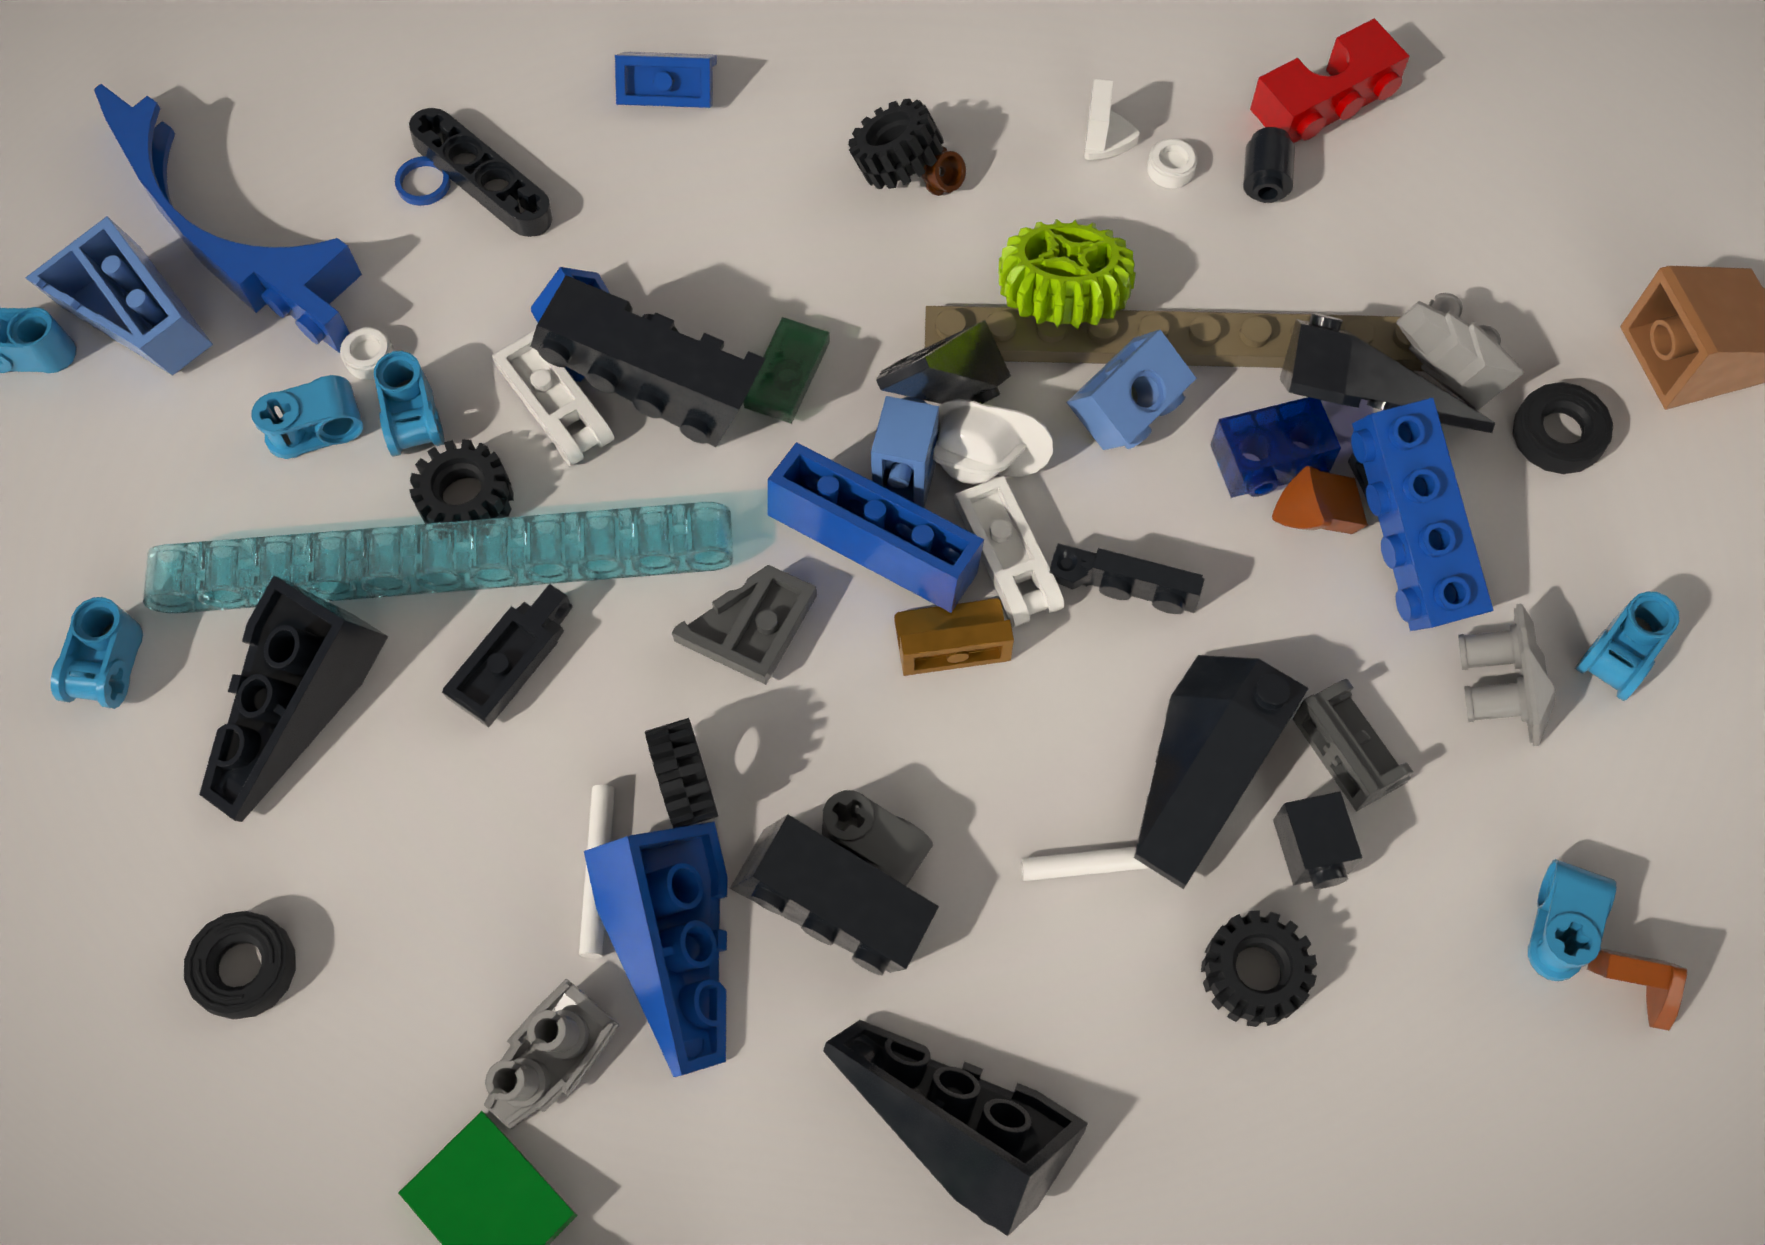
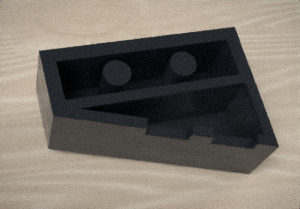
M789 814L762 831L730 887L731 890L754 901L768 911L781 915L802 926L801 929L816 940L827 945H833L834 943L853 953L852 960L855 963L881 976L885 970L891 973L907 969L939 908L935 903Z

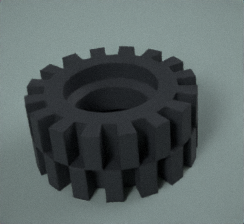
M903 99L900 106L897 101L891 102L885 111L881 107L874 111L876 116L872 119L866 116L861 121L863 128H855L852 132L854 138L849 139L848 145L852 157L866 181L871 186L874 184L877 189H882L885 184L888 189L896 188L897 182L900 180L903 185L911 182L910 176L915 173L918 177L926 173L923 168L925 165L933 166L936 163L937 159L934 155H941L943 151L941 144L944 143L943 137L926 105H923L917 99L914 102L911 99Z
M462 439L460 449L456 448L453 440L444 442L447 451L441 454L434 446L427 451L431 458L429 463L420 458L415 464L420 474L411 473L410 483L414 489H409L415 507L430 531L435 535L441 532L444 540L453 542L457 533L461 542L466 543L471 542V532L476 531L480 540L489 536L485 528L489 524L498 530L503 525L499 514L509 517L512 510L509 501H514V493L510 486L512 484L498 455L495 452L491 454L488 446L479 443L475 449L472 441ZM476 478L481 482L480 492L466 503L451 505L443 500V493L446 488L459 479Z
M686 718L646 730L645 737L673 828L689 826L718 817L690 719Z
M1260 910L1249 911L1243 918H1241L1240 914L1230 918L1225 926L1222 925L1209 942L1205 950L1206 956L1201 964V972H1206V979L1203 981L1205 991H1212L1215 996L1212 1000L1213 1005L1218 1010L1222 1006L1230 1011L1227 1017L1235 1022L1240 1018L1246 1019V1026L1257 1027L1261 1022H1266L1267 1026L1277 1024L1283 1018H1288L1310 996L1308 992L1315 985L1317 975L1312 974V970L1317 966L1316 955H1308L1307 949L1311 946L1308 937L1305 935L1299 939L1294 933L1298 926L1291 920L1286 926L1278 922L1280 914L1270 912L1266 917H1260ZM1251 947H1259L1273 954L1280 966L1278 984L1272 989L1264 991L1252 989L1244 984L1236 969L1237 957L1241 951Z

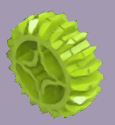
M1055 219L1054 223L1049 225L1036 222L1034 229L1020 228L1019 234L1009 237L1007 247L1002 248V257L999 258L998 267L1000 293L1006 297L1008 307L1018 308L1019 316L1021 317L1034 316L1037 324L1048 321L1055 323L1057 328L1061 324H1072L1076 329L1083 322L1098 325L1100 318L1113 319L1116 311L1126 307L1127 300L1131 296V289H1134L1136 272H1134L1133 251L1126 248V240L1114 238L1112 230H1097L1095 223L1087 226L1077 223L1076 219L1072 223H1061L1058 219Z

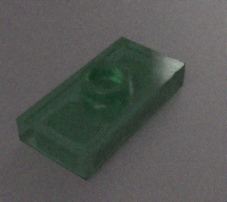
M782 317L763 356L766 359L743 402L744 408L792 424L830 343L829 332Z

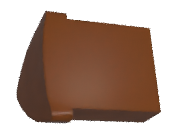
M1311 466L1303 468L1290 481L1282 492L1272 514V519L1275 522L1302 530L1324 529L1353 534L1368 526L1355 478L1322 472L1318 468Z
M1600 949L1597 957L1588 964L1587 970L1605 978L1647 986L1646 1004L1649 1026L1669 1031L1680 1009L1687 969L1663 960Z

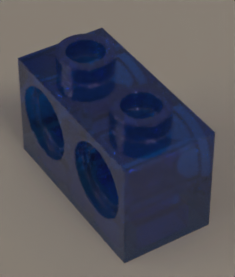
M1310 397L1218 419L1210 444L1231 498L1249 494L1251 497L1266 495L1274 491L1278 486L1289 484L1306 466L1316 467L1319 471L1330 473L1341 450L1321 400ZM1293 442H1302L1309 448H1301ZM1243 454L1255 455L1260 461L1250 460Z

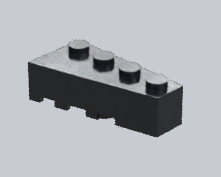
M566 275L536 325L530 347L537 350L539 355L548 363L557 367L567 366L585 376L586 380L594 388L605 393L614 392L633 402L634 407L642 414L651 418H662L679 427L681 433L688 439L701 444L708 443L716 447L740 410L766 358L750 351L747 352L744 359L722 351L724 341L706 333L703 334L700 340L678 332L673 319L656 312L655 314H644L642 317L632 313L633 309L629 301Z

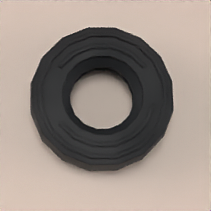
M1564 382L1545 384L1531 392L1516 412L1513 425V436L1517 448L1527 460L1545 471L1559 474L1581 472L1596 463L1610 444L1613 431V421L1609 410L1599 397L1579 385ZM1552 413H1562L1570 416L1580 425L1582 431L1581 439L1575 443L1568 444L1556 441L1546 433L1543 425L1544 417Z
M249 911L224 914L207 923L191 941L184 958V981L193 1000L209 1013L229 1019L255 1017L275 1006L288 991L296 971L295 949L287 932L269 917ZM248 943L255 945L261 954L262 963L255 978L244 986L238 987L227 986L223 983L219 975V964L224 954L237 944Z

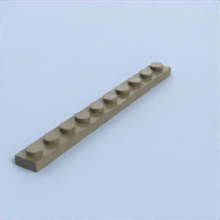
M926 306L925 348L986 320L998 349L1006 362L1107 364L1133 338L1161 330L1187 366L1283 368L1296 319L1309 322L1311 314L1118 310L1113 319L1100 318L1098 325L1083 322L1076 329L1072 324H1061L1058 328L1055 323L1048 321L1037 324L1034 316H1019L1018 308ZM1326 315L1343 320L1341 329L1351 332L1412 371H1424L1421 369L1423 363L1409 350L1411 343L1396 323L1401 316Z

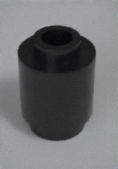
M1277 127L1259 129L1253 134L1251 140L1246 145L1243 189L1249 197L1259 202H1276L1289 195L1293 189L1295 146L1285 130Z

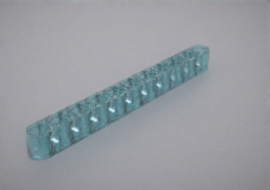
M698 502L164 544L150 548L147 553L143 603L149 609L162 613H190L253 608L257 606L273 575L329 602L715 571L726 568L733 563L731 511L727 506L720 503Z

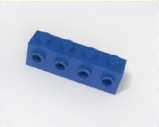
M1434 398L1371 413L1352 423L1354 430L1351 436L1353 453L1358 462L1364 465L1369 483L1366 488L1367 503L1371 512L1378 516L1383 533L1381 540L1382 556L1386 565L1393 569L1398 586V591L1395 595L1396 606L1402 619L1408 622L1410 631L1433 628L1494 611Z
M798 442L794 444L768 478V516L952 613L978 573L984 543L983 538Z

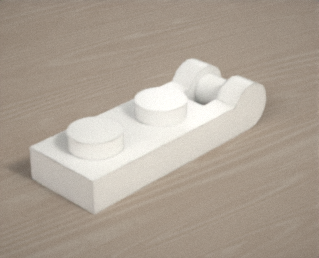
M534 330L495 353L492 357L498 370L555 444L565 462L572 466L584 459L582 453L596 444L602 448L614 440V435L606 421L564 367H557L548 363L539 355L537 350L530 347ZM580 419L586 427L570 435L566 427Z
M1001 476L955 493V505L967 530L984 539L981 559L1002 601L1007 619L1010 620L1011 626L1016 627L1030 621V615L1043 610L1050 614L1063 609L1064 599L1054 575L1049 573L1050 567L1005 477ZM1032 579L1036 590L1022 595L1017 584Z

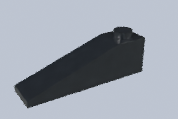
M1316 313L1311 314L1309 322L1296 319L1280 375V381L1289 393L1359 408L1361 399L1368 400V406L1380 410H1387L1434 398L1441 424L1493 433L1495 422L1351 332L1341 329L1343 320Z
M1198 655L1169 699L1165 725L1157 751L1156 765L1150 792L1146 800L1134 858L1184 889L1309 688L1258 658Z

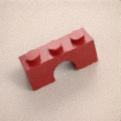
M1374 18L1336 38L1326 68L1330 76L1313 73L1299 58L1260 76L1250 110L1265 127H1277L1285 130L1293 143L1301 139L1304 141L1309 140L1327 125L1339 119L1347 120L1369 103L1377 99L1385 100L1392 96L1402 84V76L1410 56Z

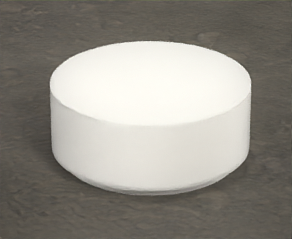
M1165 139L1158 142L1152 147L1147 164L1149 177L1156 184L1165 188H1180L1187 185L1195 174L1198 161L1196 151L1190 144L1179 139Z
M373 327L359 328L351 332L343 340L340 347V355L348 371L353 376L365 380L375 379L374 368L378 360L384 355L395 351L389 337L382 330Z

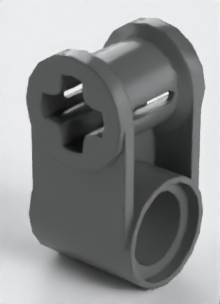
M843 790L834 794L827 800L823 808V836L907 886L933 847L931 839L917 826L893 815L854 790ZM851 816L858 819L857 827L850 825L845 831L838 829V820L846 822Z

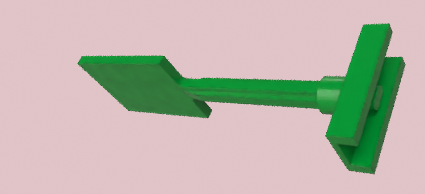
M483 1111L468 1123L398 1192L442 1245H550L578 1216Z

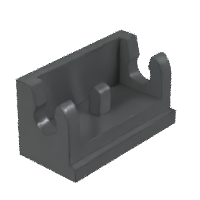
M1344 679L1315 695L1313 694L1305 698L1294 715L1293 721L1357 812L1408 783L1413 770L1407 762L1398 765L1352 700L1350 691L1354 687L1348 679Z

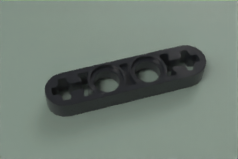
M426 108L416 112L411 117L409 128L415 149L422 156L429 158L433 165L441 172L443 170L448 174L453 182L512 231L521 236L532 237L548 230L552 223L549 198L543 190L447 112L437 108ZM440 132L442 134L444 142L443 144L441 142V138L437 135ZM460 153H472L477 156L474 161L468 164H457L452 161ZM493 179H503L509 182L504 189L499 191H491L484 188V185ZM519 203H520V206H521L523 209H525L526 211H523L522 213H520Z

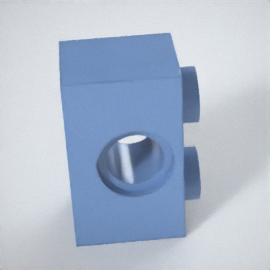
M1157 330L1133 338L1066 403L1103 450L1125 446L1126 449H1131L1150 435L1152 429L1149 425L1159 415H1167L1185 400L1182 392L1197 378L1163 332ZM1132 386L1135 388L1137 392V404L1133 400L1131 394Z
M886 396L871 449L872 481L923 508L926 505L936 461L933 460V451L938 438L939 406L928 404L924 400L913 397L900 399Z

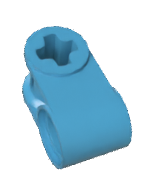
M37 307L0 308V373H7L9 371L55 373L67 368L73 362L77 348L74 341L47 311Z
M393 351L384 355L378 360L374 368V378L381 409V428L391 456L401 455L402 449L431 442L435 446L444 445V433L435 406L433 390L417 358L411 353L404 351ZM411 380L407 385L397 387L401 382Z
M336 375L323 376L303 385L268 393L260 397L251 410L254 424L258 430L265 434V443L269 451L276 457L284 459L296 458L304 453L330 445L347 443L358 437L363 430V422L351 383L346 378ZM275 406L280 408L283 417H278L274 409ZM286 433L291 441L290 445L286 444L282 434Z
M1647 591L1638 594L1612 620L1607 629L1598 636L1575 669L1582 674L1589 671L1616 689V697L1622 701L1627 700L1647 676L1655 663L1654 659L1678 626L1679 611L1675 603L1667 596L1658 592ZM1635 618H1640L1647 622L1652 632L1643 629Z
M104 597L90 598L83 601L72 614L70 627L60 657L56 661L51 675V691L57 701L70 703L76 698L98 701L102 707L112 709L119 707L124 701L128 692L134 661L142 643L143 632L140 624L112 600ZM113 623L112 628L105 635L101 636L103 630Z
M1557 859L1551 862L1539 890L1537 899L1538 910L1528 945L1530 964L1539 975L1548 980L1558 982L1569 980L1580 971L1582 966H1586L1597 957L1601 949L1606 920L1615 899L1616 881L1614 879Z

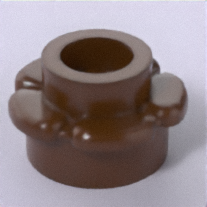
M942 146L943 151L941 155H934L937 159L936 163L933 166L925 165L923 168L926 173L921 176L926 183V189L936 196H941L944 192L951 193L957 190L963 184L966 176V166L963 158L957 152L947 151V148Z

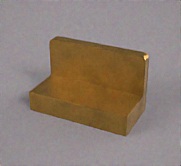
M997 598L959 603L952 613L937 606L901 611L894 615L903 676L1011 661L1014 643L1010 620H1004L1001 601Z

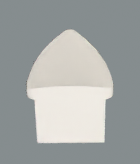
M1093 80L1084 154L1087 160L1114 157L1138 144L1140 135L1138 129L1124 117L1111 111L1113 81Z

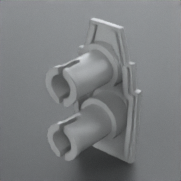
M1439 293L1435 296V301L1431 299L1429 305L1418 301L1396 322L1411 343L1409 350L1423 363L1421 366L1422 370L1469 405L1479 410L1524 374V370L1500 346L1501 338L1496 329L1486 325L1478 326L1474 321L1468 324L1460 318L1463 306L1457 296L1451 293Z
M1516 604V608H1514L1515 625H1510V631L1458 635L1462 670L1474 667L1514 664L1515 669H1520L1521 677L1516 678L1517 683L1476 687L1464 686L1468 722L1521 716L1522 722L1527 721L1530 743H1533V746H1539L1555 704V687L1547 676L1545 656L1536 643L1534 623L1523 604Z
M565 979L507 1040L510 1047L502 1059L491 1066L486 1074L485 1085L489 1095L484 1106L509 1129L514 1128L538 1109L545 1112L563 1093L566 1096L572 1093L595 1063L619 1027V1024L572 982Z

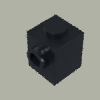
M1341 791L1284 803L1273 819L1293 886L1312 882L1314 889L1339 885L1349 879L1347 874L1363 858Z

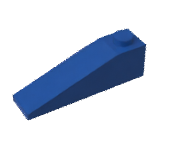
M715 821L630 835L585 850L584 856L596 909L673 1077L686 1075L726 1062L727 991L719 982V952L727 950V931L721 930L719 927L720 899L727 897L728 877Z

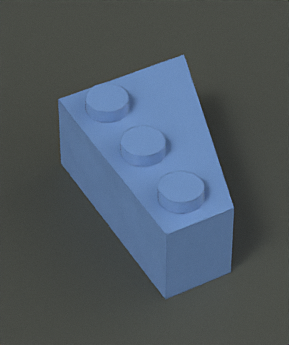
M108 216L25 277L59 306L172 376L213 345L143 249Z

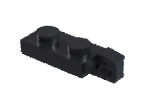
M1059 543L1054 552L1049 572L1054 575L1058 584L1072 590L1081 585L1086 587L1092 585L1099 587L1100 593L1109 598L1129 600L1133 596L1151 601L1154 608L1170 614H1182L1184 611L1195 613L1205 580L1201 574L1098 548L1097 553Z
M549 584L531 606L526 602H523L517 609L511 606L445 685L442 691L443 695L489 728L557 645V640H559L564 632L560 624L573 608L568 596Z

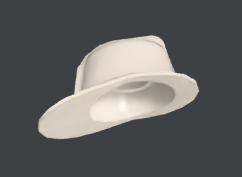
M964 399L946 401L939 406L938 438L933 451V460L940 463L942 469L952 478L962 483L973 485L985 483L996 475L1013 477L1030 475L1046 466L1053 454V438L1044 424L1031 415L1017 410L984 405Z

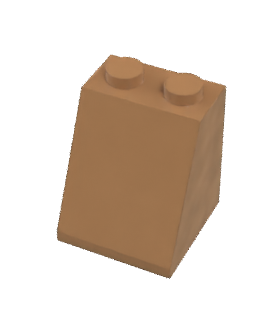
M1666 266L1659 268L1620 328L1664 409L1675 408L1765 383V288L1760 284L1752 268Z

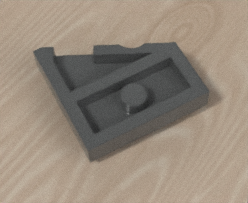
M767 565L747 578L746 583L741 588L729 590L712 602V609L688 625L683 621L675 626L672 631L674 642L767 685L817 597L816 586Z

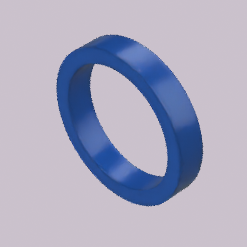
M426 156L416 157L408 160L398 169L395 175V186L400 197L407 203L417 206L430 205L442 199L448 192L451 184L449 175L442 170V184L431 194L415 196L407 193L402 188L405 176L410 171L423 166L438 169Z

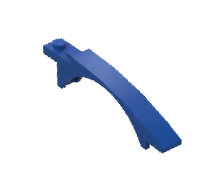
M98 85L94 92L105 120L138 179L157 209L201 264L255 313L267 304L280 317H285L289 314L296 319L295 323L298 328L312 342L319 344L323 340L340 353L341 344L350 332L340 313L329 304L362 275L348 245L335 238L295 247L251 246L217 237L198 228L173 208L169 197L167 164L175 133L163 121L155 126L160 112L157 102L146 96L134 107H131L104 85Z

